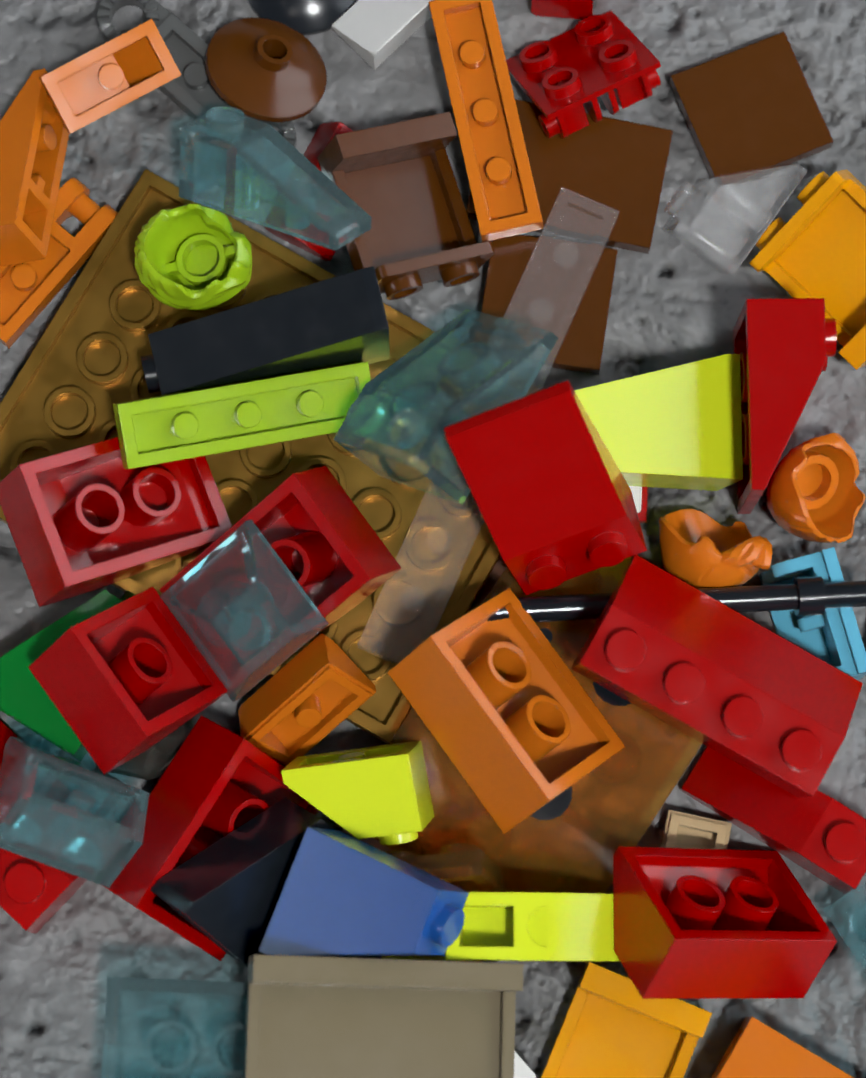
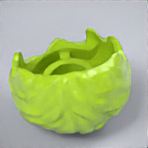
M187 204L174 209H162L158 214L152 216L148 223L142 226L141 232L135 241L134 266L141 283L149 289L150 293L157 300L169 307L198 311L210 309L234 297L247 287L252 274L251 243L244 234L233 230L232 223L229 222L228 217L219 210L207 208L200 204Z

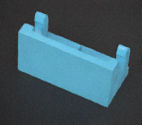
M834 547L771 566L772 570L759 574L761 585L793 584L795 577L822 576L824 582H845ZM852 607L825 608L824 615L796 616L794 610L769 611L777 635L856 680L862 679L866 675V651Z

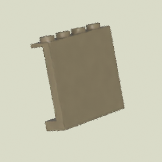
M284 955L248 956L244 1078H514L516 992L523 991L524 964Z

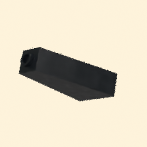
M372 266L148 334L152 354L141 356L149 394L161 392L162 396L361 361L371 364L389 360V326L375 268Z

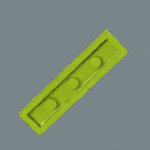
M365 361L113 404L124 469L139 468L378 425L369 364Z

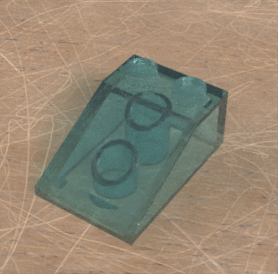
M466 309L365 384L357 400L350 406L334 440L379 476L463 505L470 493V489L446 440L444 427L525 397L556 344L558 337L551 331Z

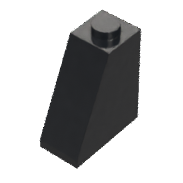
M284 797L159 878L150 891L226 954L248 968V956L266 955L260 952L259 949L307 827L340 831L343 828L313 805L307 811Z

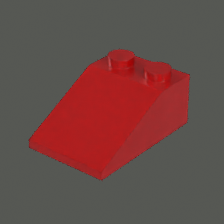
M824 298L746 299L734 326L733 354H740L743 480L737 482L738 514H751L764 493L821 372H825L827 369L828 357L835 356L837 345L836 321L834 318H825Z
M569 380L444 427L446 440L502 559L525 595L555 588L564 581L602 567L617 565L626 558L647 551L631 489Z
M118 437L19 464L0 482V505L39 607L100 589L207 548L232 527L205 456L124 469Z
M322 466L292 474L160 588L159 591L233 693H236L355 608L402 568L327 466Z

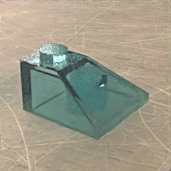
M252 519L245 521L160 596L228 690L226 694L232 702L243 697L329 624Z

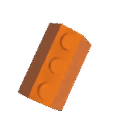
M510 588L431 635L387 672L504 834L626 747L532 617L524 610L521 602ZM505 607L507 609L509 618L488 621L491 616Z

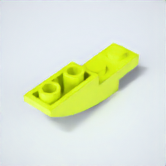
M468 892L469 894L462 910L464 912L462 930L455 942L447 948L445 955L381 956V959L432 961L620 962L614 951L613 894Z

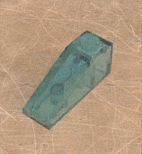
M219 106L209 109L205 115L180 127L179 197L335 251L371 229L372 217L271 125L245 117L244 112L240 109Z

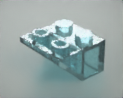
M10 736L5 743L0 770V848L109 888L143 844L149 792L126 779L110 773L104 775L97 768Z

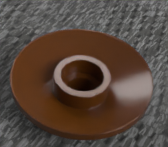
M243 18L232 21L214 34L206 51V73L216 93L232 108L251 118L267 122H288L302 118L314 110L325 92L327 73L319 52L304 35L280 22L265 18Z

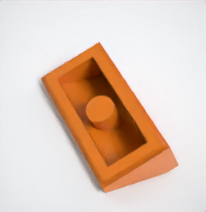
M322 633L241 704L238 710L241 737L274 760L287 766L296 757L304 756L376 693V687L332 639Z

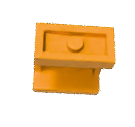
M847 169L836 171L831 176L822 171L797 196V199L803 206L787 223L781 217L777 218L756 239L754 245L760 252L749 264L757 272L766 271L793 298H824L825 318L835 319L837 341L843 346L838 353L858 370L866 365V187Z
M588 962L584 967L540 1078H684L698 1039L703 1038L712 1013L680 999H642L630 978Z

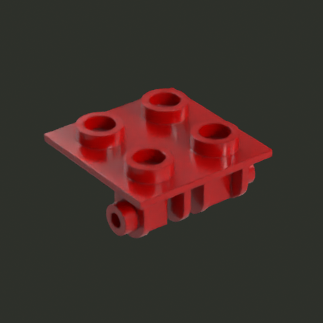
M612 10L602 15L586 17L578 22L575 28L547 41L534 42L526 46L520 54L506 60L510 76L543 113L538 116V119L548 138L559 135L564 139L570 134L589 126L584 106L595 123L601 121L603 117L597 100L599 96L610 114L614 115L619 112L618 104L624 109L638 101L647 99L653 95L652 89L661 85L656 71L657 68L661 67L660 61Z

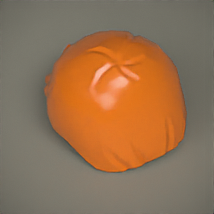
M830 433L809 439L792 448L775 468L767 488V504L776 523L788 533L811 542L840 543L852 538L856 516L866 497L855 484V480L860 474L859 462L855 451L846 442L845 438L839 433Z
M681 509L659 518L661 558L665 571L696 589L740 587L748 582L758 572L759 568L765 570L770 568L772 544L767 538L762 536L752 537L744 522L736 521L732 526H723L708 514L696 509Z

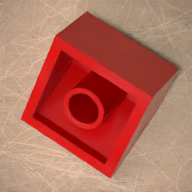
M153 586L69 628L28 667L104 775L154 746L228 692Z

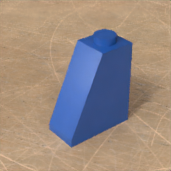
M307 827L259 951L266 955L314 957L445 955L447 948L455 942L464 924V912L462 910L469 893L340 830Z

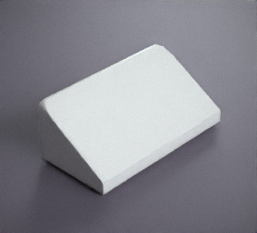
M358 0L331 25V28L373 70H376L432 17L429 1L434 0Z

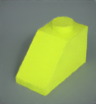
M422 740L299 756L281 770L283 784L357 839L379 837L380 845H398L411 842L418 838V832L423 831L435 816Z

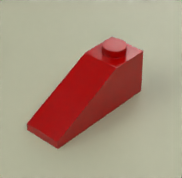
M708 746L680 789L843 894L855 890L866 873V819L819 790L812 797L798 798Z

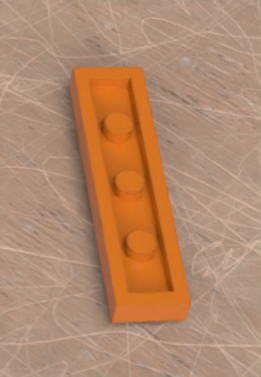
M429 1L482 242L544 229L493 1Z

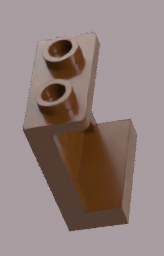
M450 112L335 135L317 157L354 271L374 266L380 293H385L388 300H397L411 296L421 291L425 283L442 280L444 287H453L472 281L480 275L478 269L495 254L491 241L476 242L445 149L457 136Z

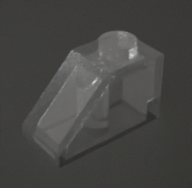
M781 164L698 178L693 185L686 181L677 189L665 207L664 212L670 218L662 230L718 272L734 275L808 171L799 164Z

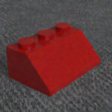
M201 715L94 881L211 956L222 961L226 953L151 892L150 889L159 878L284 797L307 811L312 804L283 784L281 770L285 768L246 739Z
M618 846L613 855L614 951L642 999L804 998L837 942V939L778 851Z

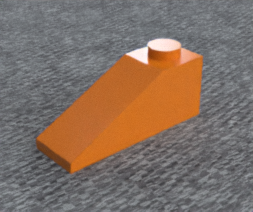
M45 68L33 71L0 120V266L46 259L69 134L39 79L48 73Z

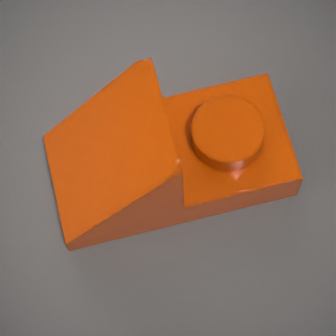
M150 19L41 76L39 79L68 134H71L181 76V73L153 19Z

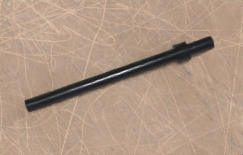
M822 576L795 577L793 584L698 588L701 592L738 613L794 610L796 616L824 615L825 608L866 606V581L824 582ZM612 593L517 598L534 622L594 620L600 617ZM504 607L491 616L488 621L509 618V613Z

